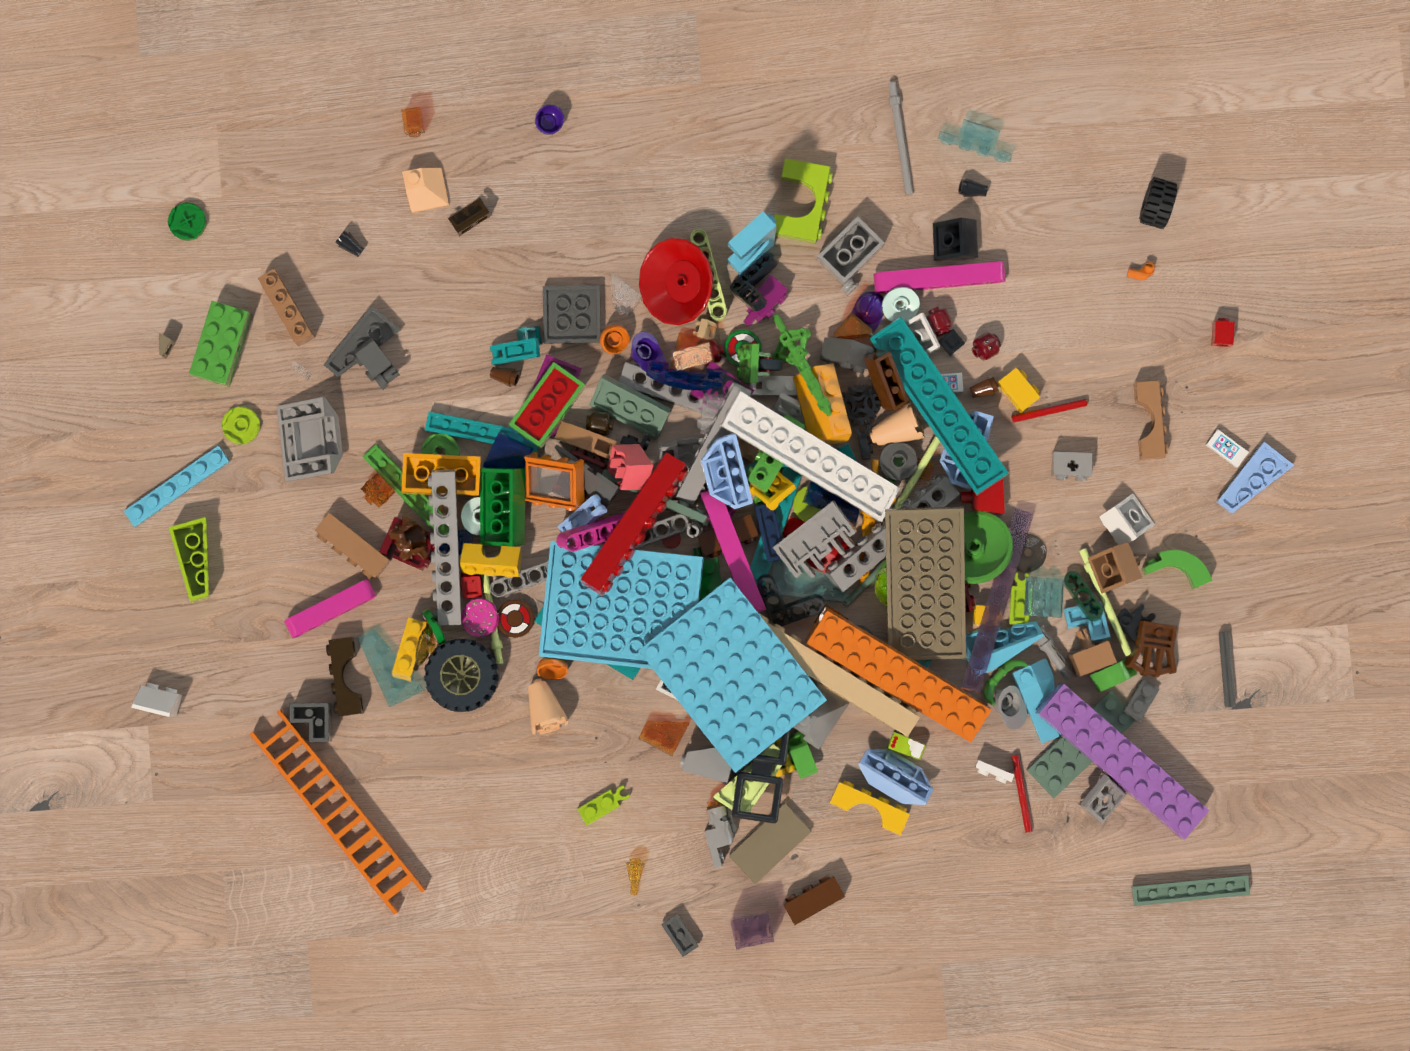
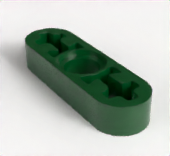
M1075 571L1068 572L1064 577L1065 588L1088 620L1093 622L1100 620L1103 615V607L1080 574ZM1070 578H1072V579H1077V580H1076V585H1077V587H1078L1077 590H1076V586H1075L1073 583H1070V584H1069V579H1070ZM1086 592L1089 598L1086 601H1082L1078 598V594ZM1091 601H1093L1091 603V607L1094 610L1098 609L1097 615H1095L1094 613L1090 614L1091 608L1088 604H1090Z

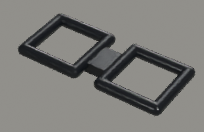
M790 730L781 738L779 757L759 754L751 760L753 761L751 773L738 772L732 808V816L734 818L774 824L778 822L783 778L770 775L772 764H786ZM744 780L775 784L771 815L740 811Z

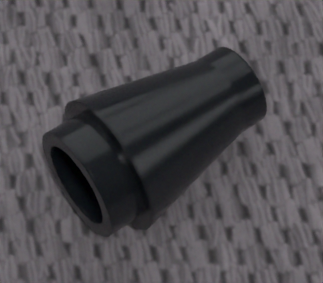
M968 178L965 180L961 179L958 193L963 195V197H986L988 186Z
M345 230L335 242L339 245V248L356 257H359L365 249L350 232L347 233Z

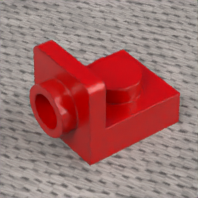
M461 570L463 599L482 597L481 574L469 575L462 573Z

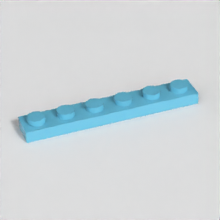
M220 446L215 447L124 510V513L132 525L137 527L230 462Z

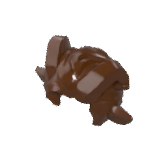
M402 516L403 524L400 527L395 525L389 531L390 538L395 539L396 547L401 551L399 557L402 560L413 559L414 555L418 554L425 560L427 557L425 548L428 545L426 531L416 521H411L408 516Z

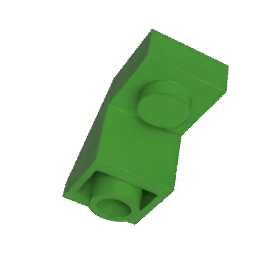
M799 731L790 735L788 750L792 756L800 779L818 773V769L808 743L803 740L804 735Z

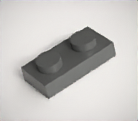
M1144 679L1141 680L1123 712L1140 722L1160 689Z
M678 914L661 924L682 957L699 947Z

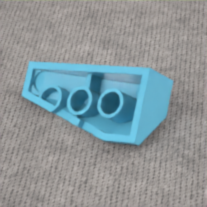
M1037 622L1015 624L1011 628L1006 629L994 627L992 631L984 632L983 629L967 633L966 658L974 676L977 677L993 671L1042 638L1043 633Z

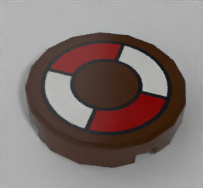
M509 600L502 604L497 611L499 613L498 628L508 637H522L529 633L533 627L535 620L533 611L524 601Z

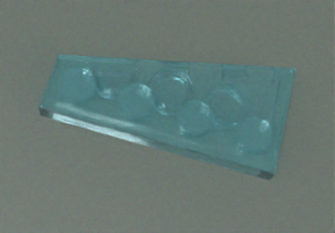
M782 559L773 562L772 577L777 584L781 596L805 598L818 594L824 598V601L847 603L848 589L844 592L838 590L827 575L815 572L816 576L811 578L799 566L804 573L795 578Z
M375 629L357 637L389 707L425 691L414 677H412L410 682L392 676L396 655Z

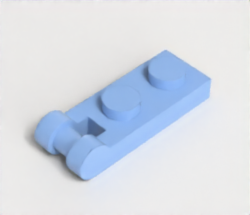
M593 495L557 527L560 532L592 523L600 516L605 515L607 509L601 504L599 495Z

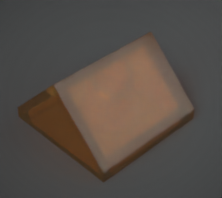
M852 312L834 332V338L839 339L870 338L873 336L872 329Z

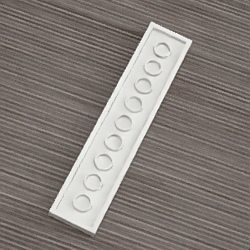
M738 391L720 424L723 428L735 433L746 442L879 522L883 521L885 509L890 508L900 490L896 485L741 391Z

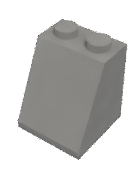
M715 747L689 751L686 755H682L679 765L683 767L682 771L725 783L728 782L731 767Z

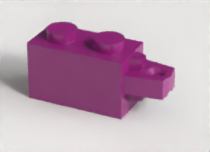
M772 275L758 289L767 300L766 306L762 310L755 312L746 305L748 308L746 312L749 315L743 322L748 327L755 320L760 322L765 318L769 319L776 311L774 309L778 303L782 305L788 298V295H786L788 289Z

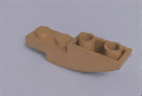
M563 421L560 422L554 439L606 460L610 459L613 445H622L617 443V441Z

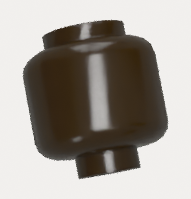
M592 411L590 415H587L586 430L602 436H607L609 430H613L614 419H610L608 412Z

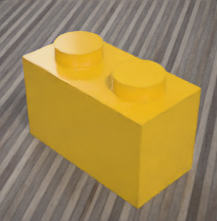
M1015 368L1002 378L997 385L1016 409L1022 413L1040 398L1038 395L1040 391L1034 384H1029L1026 380L1028 377L1022 369L1018 370Z

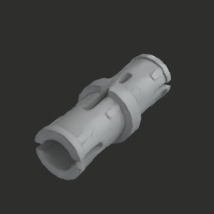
M697 521L690 522L687 526V535L691 538L699 536L702 533L703 525Z

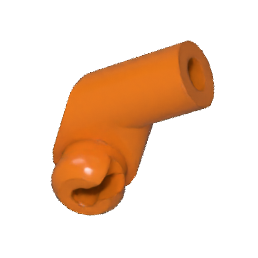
M1147 262L1139 270L1129 268L1127 277L1146 280L1153 275L1155 265L1152 262Z

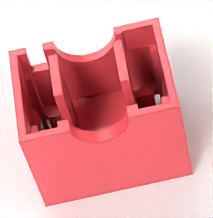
M639 444L613 445L607 470L615 478L621 479L620 482H617V485H621V490L642 489L651 476L653 463Z

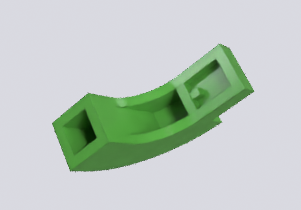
M1167 550L1157 553L1159 561L1157 562L1156 558L1145 563L1146 567L1142 568L1144 575L1164 567L1178 568L1186 575L1192 589L1213 581L1208 569L1201 560L1181 550Z

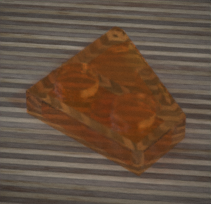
M647 721L638 739L673 756L689 722Z

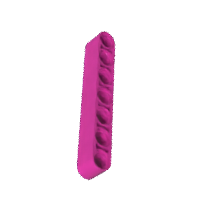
M1003 261L873 274L876 294L888 293L897 287H907L916 291L1006 281Z
M708 490L700 492L734 583L758 613L766 610L725 503L712 497Z

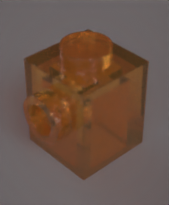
M421 108L401 109L406 136L419 137L422 133H425Z

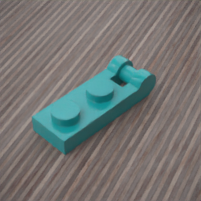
M539 338L490 346V352H492L493 356L491 364L494 366L539 358Z

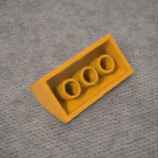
M834 363L811 368L821 385L824 396L830 402L832 413L830 416L820 411L817 406V400L814 395H811L807 383L801 374L794 376L793 381L804 424L806 425V431L828 445L848 442L852 432Z
M403 453L402 494H432V487H428V475H431L432 470L455 469L456 496L479 497L481 457ZM439 486L437 492L440 495H445L448 489L445 486Z

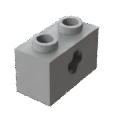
M1053 452L1051 476H1056V480H1068V477H1075L1076 481H1087V478L1092 476L1093 453ZM1071 462H1073V465L1076 466V468L1073 469V471H1071V468L1067 467V465H1069Z

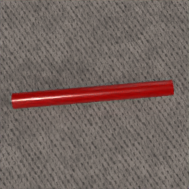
M1082 399L1012 415V423L1087 406V401Z
M1019 755L1011 756L1024 829L1025 833L1032 832L1033 829Z

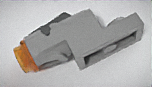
M712 800L707 802L708 807H706L709 814V826L712 829L705 830V835L714 869L722 867L721 862H725L722 850L718 851L717 848L732 844L733 834L737 827L728 808L718 800Z

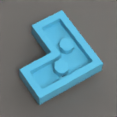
M1091 603L1088 604L1091 608L1090 614L1094 613L1095 615H1097L1098 609L1094 610L1091 607ZM1079 606L1063 610L1068 629L1087 625L1092 643L1110 639L1104 610L1101 619L1095 622L1088 620Z

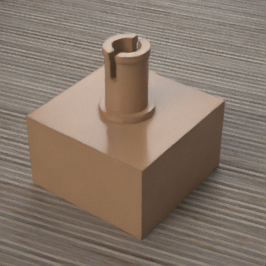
M1129 542L1088 557L1101 593L1142 578L1138 568L1140 560H1135L1139 556L1133 555Z
M1087 628L1075 632L1082 648L1080 649L1081 651L1068 655L1076 677L1117 663L1109 641L1095 645L1092 644Z

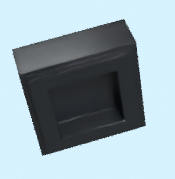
M954 329L938 341L950 356L965 344Z

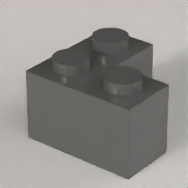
M825 337L820 360L827 362V364L834 363L835 368H838V365H840V367L853 368L854 372L864 374V371H868L864 357L875 352L877 349L852 339Z
M290 703V723H309V742H332V703Z

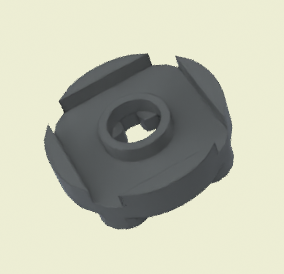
M892 443L881 452L879 466L887 478L902 481L911 477L915 472L918 461L915 450L906 443ZM895 457H902L903 466H895L893 459Z

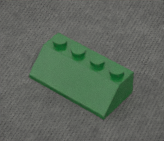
M480 468V544L511 547L525 545V468Z

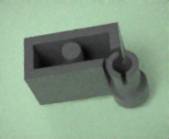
M372 337L353 351L356 355L354 360L360 367L362 365L365 366L368 370L365 374L371 381L375 380L382 390L389 386L388 383L400 376Z

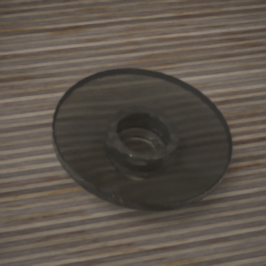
M1022 534L1013 539V554L1010 560L1013 567L1022 572H1032L1043 565L1046 559V547L1040 538L1032 534ZM1026 549L1031 550L1030 556L1025 555L1024 551Z

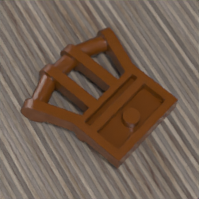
M1140 620L1137 639H1135L1136 646L1131 655L1126 659L1125 666L1135 669L1142 676L1149 674L1156 678L1163 674L1176 673L1174 644L1177 626ZM1144 648L1142 664H1139L1136 661ZM1157 648L1154 666L1150 667L1152 649ZM1165 650L1167 657V666L1162 667Z

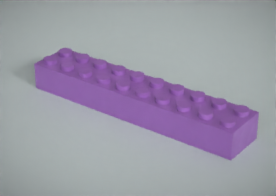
M1059 683L1035 711L1039 717L1179 838L1185 840L1210 811L1065 684Z

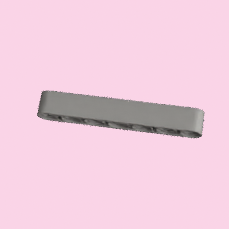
M735 382L732 383L688 467L686 479L680 482L674 498L691 506L694 504L706 481L701 458L717 438L731 434L730 431L720 426L738 391L750 397L751 390Z

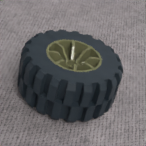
M458 638L448 640L435 648V651L428 657V663L425 664L424 668L426 689L430 693L431 698L441 707L455 712L473 711L482 707L492 698L493 693L496 692L499 681L498 664H496L493 654L482 644L470 639Z

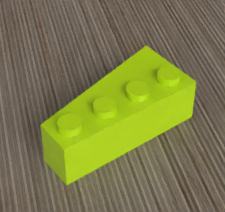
M203 517L168 527L190 602L194 603L210 598L207 518Z

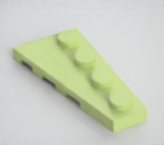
M771 745L761 755L779 757L780 749L775 745ZM752 763L742 772L751 773ZM772 764L770 776H775L782 765ZM737 776L713 796V798L730 810L733 808ZM744 780L740 811L750 812L769 783Z

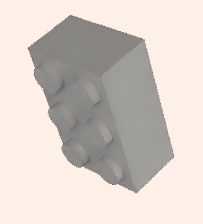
M857 216L817 256L816 260L843 286L884 247L885 242Z

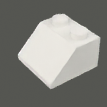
M1133 493L1099 517L1118 545L1132 542L1155 525Z
M147 683V686L141 685L131 708L167 717H177L182 697L181 694H177L178 690L166 687V690L158 689L159 685Z

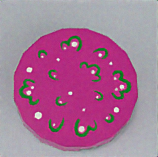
M485 599L470 601L462 612L463 627L466 632L476 637H485L493 633L499 623V613H497L496 606Z

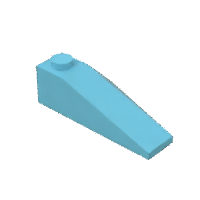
M1044 658L1011 673L1041 744L1060 736L1056 730L1035 713L1055 689L1054 675L1047 659Z

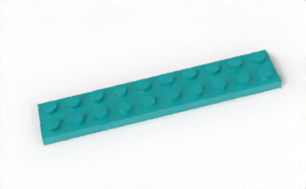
M898 318L870 337L877 350L891 352L906 393L975 494L979 495L1009 474L903 318Z

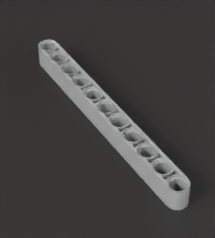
M679 514L656 522L651 529L647 530L649 539L640 545L638 544L634 550L685 532L689 525L687 517ZM681 518L686 522L684 528L678 529L675 527L674 523L677 519ZM665 525L668 529L667 533L659 535L656 531L658 526ZM548 561L520 571L519 577L523 581L520 587L516 588L512 584L513 579L516 577H503L493 581L490 586L491 593L495 597L502 598L546 582ZM536 570L539 571L541 574L540 579L532 581L530 578L531 573ZM497 584L504 585L503 593H495L494 588Z

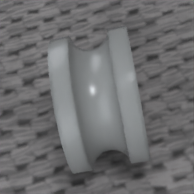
M850 278L840 289L846 292V296L859 285L853 282V278Z

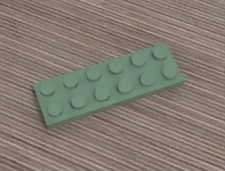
M1112 691L1107 693L1092 708L1121 734L1136 721L1123 712L1126 706ZM1061 737L1027 771L1052 798H1055L1092 762L1064 737Z

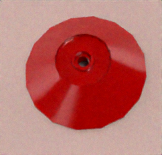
M669 238L658 242L646 254L640 268L639 289L646 308L652 316L664 324L678 326L694 321L705 310L712 295L713 275L707 257L700 247L687 239Z

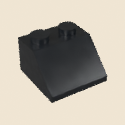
M961 217L933 223L934 261L978 258L977 220Z

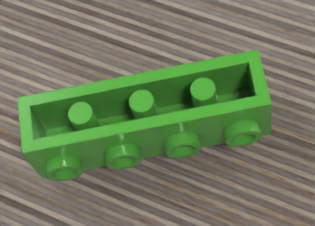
M785 414V419L804 430L806 425ZM760 450L755 457V460L758 462L754 468L750 466L746 477H748V484L766 494L783 463Z

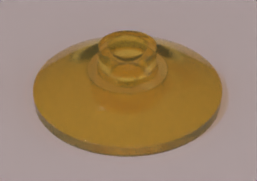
M428 627L423 629L417 643V665H422L427 660L429 654H433L435 650V643L432 642V633Z

